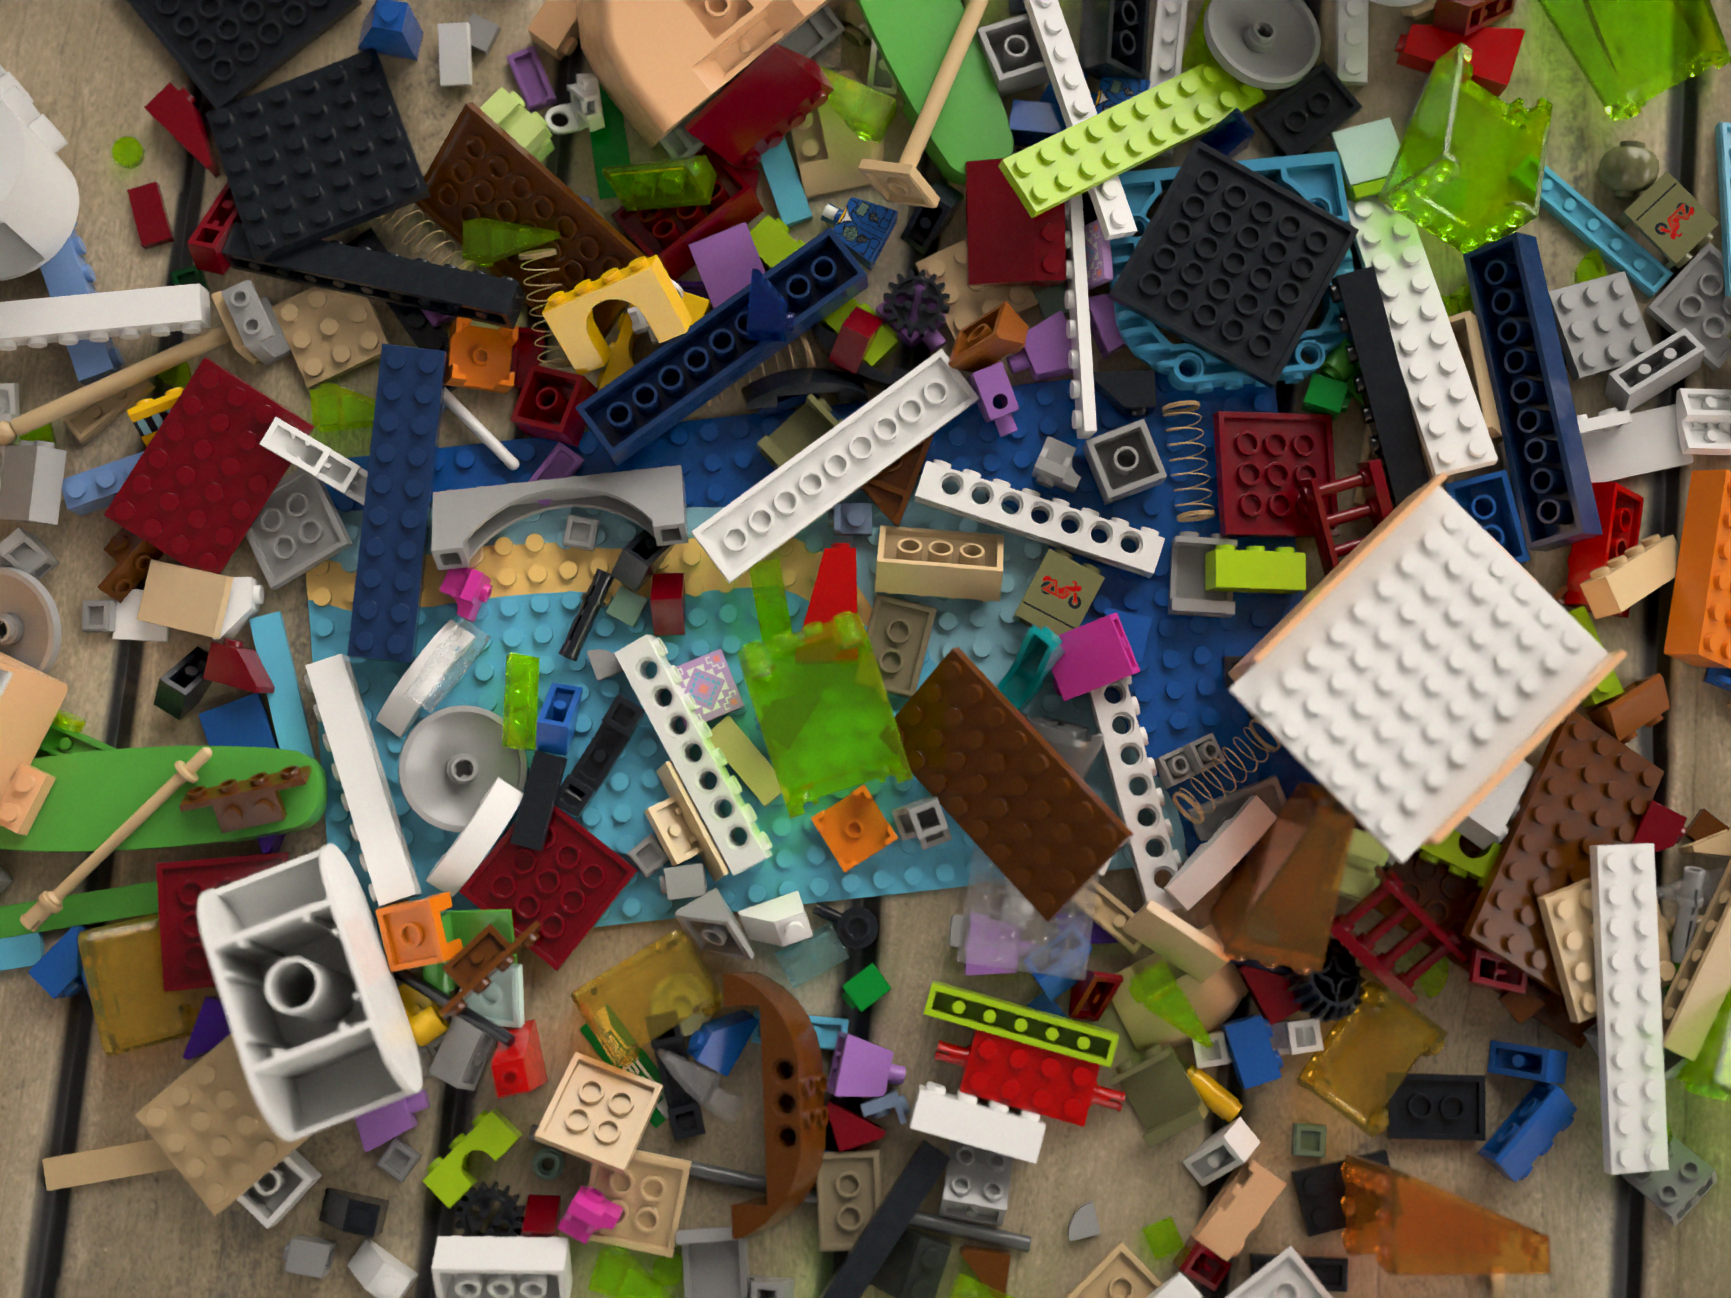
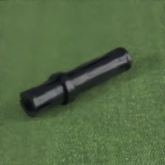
M597 568L586 594L583 593L581 597L583 601L558 654L577 662L583 644L594 624V620L600 608L603 609L606 604L604 599L615 579L611 574Z

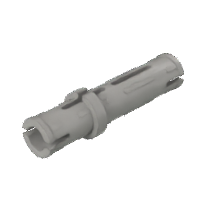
M1684 867L1681 891L1676 896L1678 910L1670 947L1671 961L1676 963H1682L1694 938L1698 910L1703 905L1704 899L1701 897L1706 871L1699 867Z

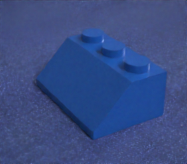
M1506 470L1444 485L1446 493L1520 565L1531 560Z
M1537 1081L1477 1153L1506 1179L1515 1183L1518 1180L1521 1181L1532 1171L1533 1166L1531 1164L1539 1155H1545L1551 1149L1554 1143L1552 1139L1559 1131H1565L1574 1120L1572 1115L1577 1111V1108L1559 1086Z

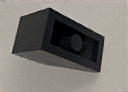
M942 179L931 186L940 197L937 208L917 206L900 237L923 255L929 251L951 222L965 195Z
M1155 370L1093 372L1094 390L1122 415L1130 414V418L1133 419L1147 418L1148 414H1153L1156 408Z
M644 529L623 548L611 575L625 586L637 592L653 576L675 544L657 546L656 539Z
M197 646L164 674L158 682L154 705L178 720H181L198 705L213 682L203 679L208 652Z
M327 1187L319 1220L343 1232L374 1238L383 1232L390 1200Z

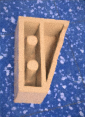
M546 0L528 27L531 40L559 61L565 54L569 56L573 53L578 44L577 39L580 37L576 0Z
M1248 1158L1245 1163L1233 1169L1191 1235L1228 1262L1231 1257L1235 1258L1240 1253L1245 1244V1238L1258 1226L1262 1216L1287 1183L1251 1158Z

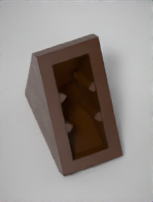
M963 1245L959 1248L962 1257L993 1298H1006L1011 1259L1010 1252Z

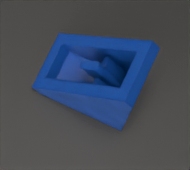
M1111 608L1104 610L1100 615L1101 618L1113 613L1118 614L1139 665L1143 661L1152 618Z

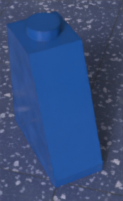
M376 0L363 21L358 50L376 49L378 54L417 61L423 31L409 4L394 0Z

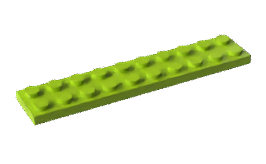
M1213 58L1003 159L998 167L1031 218L1261 105L1267 97L1262 89L1247 85L1234 78Z

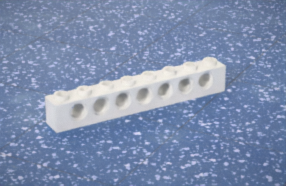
M934 459L933 463L926 461L915 493L914 502L1147 578H1151L1155 572L1165 538L1158 536L1159 532L1154 529L1141 527V530L1129 527V522L1120 518L1112 517L1111 520L1099 517L1100 513L1093 509L1082 508L1080 511L1069 507L1070 503L1062 499L1052 498V501L1040 498V493L1031 489L1023 488L1022 491L1010 488L1011 484L1006 481L993 479L991 482L980 478L981 474L973 470L964 469L963 472L951 469L952 465L942 460ZM953 481L958 484L960 490L956 494L949 495L943 491V484ZM976 491H984L988 495L989 501L985 504H977L973 501L972 494ZM1011 500L1018 505L1019 510L1014 514H1008L1003 511L1001 504ZM1035 510H1042L1047 514L1048 521L1038 524L1033 521L1031 513ZM1064 520L1074 521L1077 525V531L1071 534L1066 533L1061 527V522ZM1095 529L1103 530L1107 535V541L1104 543L1095 542L1091 537V531ZM1124 539L1133 540L1137 547L1136 551L1133 553L1125 552L1121 547V541Z
M646 634L615 652L617 660L733 876L773 856L770 851L772 843L764 831L760 832L755 823L757 816L754 809L749 803L745 804L740 795L742 792L740 783L734 775H729L725 767L727 764L725 755L720 748L715 749L710 739L712 737L711 729L704 720L699 721L694 712L698 708L694 698L689 692L685 694L679 683L683 681V678L675 665L671 666L665 655L668 654V650L664 642L659 637L656 638L655 635ZM653 661L657 665V674L651 679L646 673V667ZM665 689L672 693V701L668 706H665L661 701V694ZM680 716L684 717L687 721V729L682 734L675 727L676 720ZM694 744L699 745L702 749V756L698 761L693 760L690 755L691 747ZM708 772H713L717 777V784L713 789L707 787L705 783V776ZM724 799L728 800L732 805V812L728 817L724 816L720 811V804ZM738 827L743 828L747 833V841L743 845L739 844L735 839V831Z
M1130 675L1089 691L1087 695L1097 732L1104 734L1101 747L1120 818L1133 833L1127 844L1143 903L1145 905L1151 899L1171 911L1181 907L1164 888H1159L1155 884L1154 876L1157 871L1163 870L1168 873L1171 880L1178 872V868L1182 867V862L1178 850H1172L1169 838L1174 836L1169 818L1164 819L1161 807L1165 806V800L1161 788H1156L1153 776L1157 775L1156 766L1152 757L1147 758L1145 745L1149 744L1144 726L1139 727L1136 715L1140 714V708L1136 696L1131 697L1128 688V685L1132 684ZM1112 687L1119 691L1120 700L1118 703L1112 704L1105 699L1104 691L1106 688ZM1115 718H1123L1127 721L1128 731L1126 734H1118L1114 731L1112 723ZM1124 748H1131L1135 751L1137 759L1133 765H1127L1122 761L1121 751ZM1133 778L1142 780L1145 785L1144 793L1140 796L1132 794L1129 789V783ZM1141 809H1147L1153 815V822L1148 827L1142 826L1138 822L1137 814ZM1151 839L1157 840L1161 845V853L1156 858L1149 856L1146 852V844Z

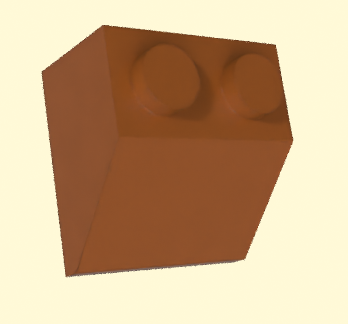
M1005 301L959 330L948 364L953 369L972 373L997 364L1004 356L1009 353L1016 354L1025 346L1029 327L1008 302Z
M1660 673L1634 681L1623 689L1624 693L1605 700L1588 711L1587 715L1596 726L1623 744L1631 741L1638 736L1635 732L1643 725L1649 728L1663 719L1661 714L1670 708L1664 679Z

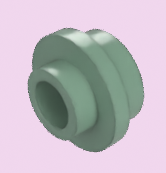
M551 1147L538 1151L532 1161L534 1173L542 1180L557 1178L561 1175L565 1166L564 1157L561 1152ZM545 1158L553 1159V1169L544 1167L543 1162Z

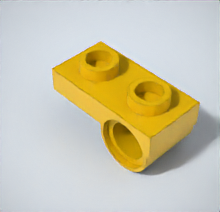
M405 983L398 987L415 1042L418 1045L424 1047L447 1032L450 1025L446 1019L444 1020L440 1016V1009L434 1001Z

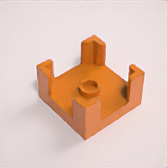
M457 317L450 325L445 385L506 394L514 387L515 372L510 373L512 346L518 339L519 326H515L514 329L505 327L492 329L470 325L472 319Z
M865 784L825 811L822 810L811 817L812 822L845 873L898 840V836L878 808Z
M449 891L411 902L409 900L399 901L375 910L390 972L445 962L452 959L463 949L460 938L447 943L440 912L451 908L453 905Z

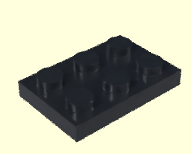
M1324 61L1302 80L1292 85L1255 113L1252 120L1282 156L1301 155L1308 152L1358 114L1363 107Z
M1386 1072V1137L1394 1139L1486 1141L1485 1076Z
M1384 1149L1291 1171L1306 1233L1309 1237L1402 1214L1389 1159Z

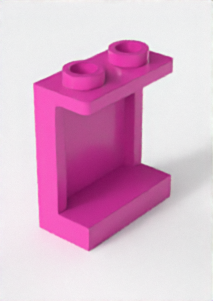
M1117 613L1107 615L1058 635L1063 641L1060 647L1065 653L1051 669L1055 677L1052 682L1056 693L1062 696L1064 701L1140 672Z

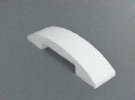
M450 619L426 645L402 676L380 710L376 720L402 738L420 715L418 711L453 664L461 660L477 637Z
M498 777L448 852L442 855L430 872L426 882L442 892L449 891L450 896L453 897L492 848L521 803L523 793Z
M1309 1018L1282 1021L1271 1026L1273 1037L1269 1039L1273 1050L1277 1049L1280 1055H1294L1324 1050L1319 1019ZM1222 1030L1191 1036L1197 1069L1226 1065L1232 1062Z

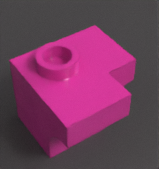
M464 567L448 569L439 591L456 600L458 616L474 623L482 602L486 603L490 598L493 586L490 585L492 580L484 573Z
M581 1185L557 1229L586 1244L594 1231L601 1228L613 1230L624 1208L604 1198L605 1196L600 1190L594 1187L586 1188Z

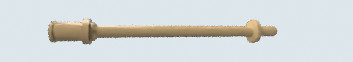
M204 747L187 763L181 760L177 761L174 764L178 771L54 891H43L39 895V901L20 917L24 927L35 932L53 913L58 914L63 909V899L186 781L194 784L199 780L195 772L211 758L212 750L209 747Z

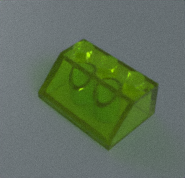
M706 155L626 162L604 167L602 171L627 211L710 204L717 177Z

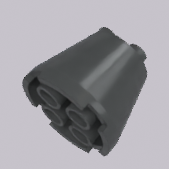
M1020 712L1084 780L1101 749L1104 734L1096 732L1095 735H1089L1088 727L1046 716L1027 718L1028 714Z

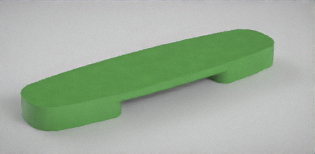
M855 0L868 30L905 100L903 112L913 129L963 16L964 7L960 0ZM974 34L925 147V151L943 177L954 184L966 186V161L1007 158L1011 156L1014 144L1004 106L976 34Z
M141 747L35 758L31 765L56 777V780L28 835L17 834L0 825V849L46 853L94 852L178 772L174 765L177 761L181 760L187 763L204 747H209L212 750V756L195 772L199 780L194 784L186 781L114 851L185 847L217 842L235 843L308 829L320 820L326 810L328 799L326 773L319 761L308 754L267 747ZM292 765H297L299 768L310 765L311 774L305 785L279 790L287 813L284 820L222 833L212 805L183 812L180 811L179 805L184 796L194 787L205 786L210 788L218 786L221 782L229 779L241 781L261 772L273 774Z

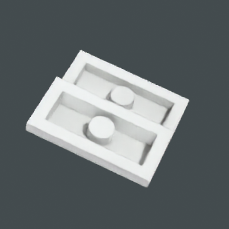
M1680 388L1676 394V421L1682 454L1731 455V390Z

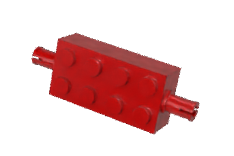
M974 1029L971 1043L967 1045V1048L939 1039L938 1050L935 1052L934 1060L961 1066L963 1072L959 1083V1092L1082 1127L1085 1126L1089 1107L1093 1104L1121 1112L1123 1104L1119 1101L1124 1102L1125 1092L1098 1085L1097 1077L1101 1066L1099 1064Z

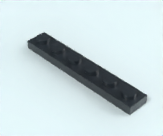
M369 228L346 244L358 248L359 246H366L376 252L386 254L388 252L372 228ZM386 302L418 348L446 351L448 357L449 338L440 325L433 327L421 309ZM445 385V387L450 392L458 388L455 386Z

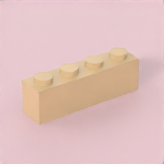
M1659 534L1649 536L1641 540L1640 545L1625 550V555L1609 560L1607 566L1590 572L1591 578L1580 584L1595 619L1623 612L1675 578L1680 548L1674 535L1660 538Z

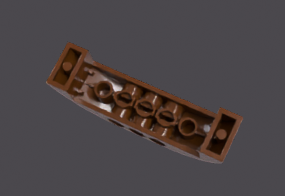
M756 971L723 974L724 1006L760 1005L767 1197H756L731 1205L732 1239H741L779 1224L790 1216L806 1199L816 1182L822 1166L825 1150V1126L828 1123L829 1117L828 1109L824 1106L827 1078L823 1073L821 1049L812 1022L798 1000L785 987Z

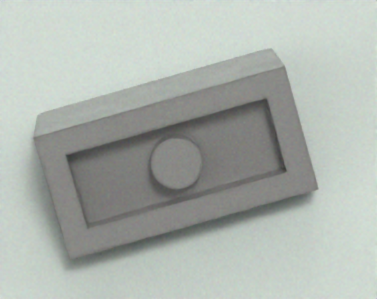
M456 1016L450 1023L449 1029L429 1069V1073L456 1088L474 1091L497 1040Z

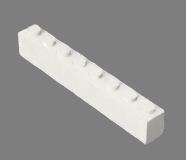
M200 283L0 302L1 351H13L17 349V346L28 345L31 348H44L48 346L47 343L58 342L61 345L78 344V340L86 339L92 342H107L109 337L118 336L122 339L131 340L138 339L140 334L150 333L152 336L164 337L169 336L172 331L196 334L200 333L201 329L211 328L209 291Z
M341 653L305 665L308 674L304 675V680L309 692H314L317 704L313 705L314 713L317 720L323 722L326 733L322 735L323 742L327 751H332L335 761L332 764L333 775L337 782L341 781L344 793L341 794V801L346 812L350 811L353 823L350 824V830L354 840L360 842L363 853L359 854V859L365 872L368 871L372 883L368 887L372 900L374 902L378 901L379 906H387L421 895V888L349 657Z

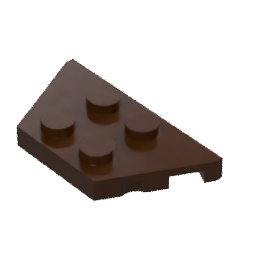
M935 433L860 487L895 526L899 527Z

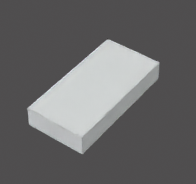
M467 22L438 24L440 85L443 87L473 86L470 24Z

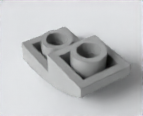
M1210 733L1155 759L1154 763L1165 788L1168 789L1202 773V767L1206 769L1214 767L1212 763L1213 757L1218 758L1222 762H1225L1226 759L1213 733ZM1213 759L1216 766L1221 764L1217 759Z

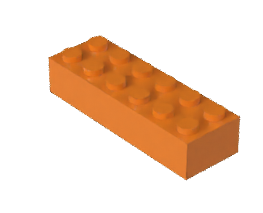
M1727 469L1692 470L1664 654L1695 667L1731 669V471Z

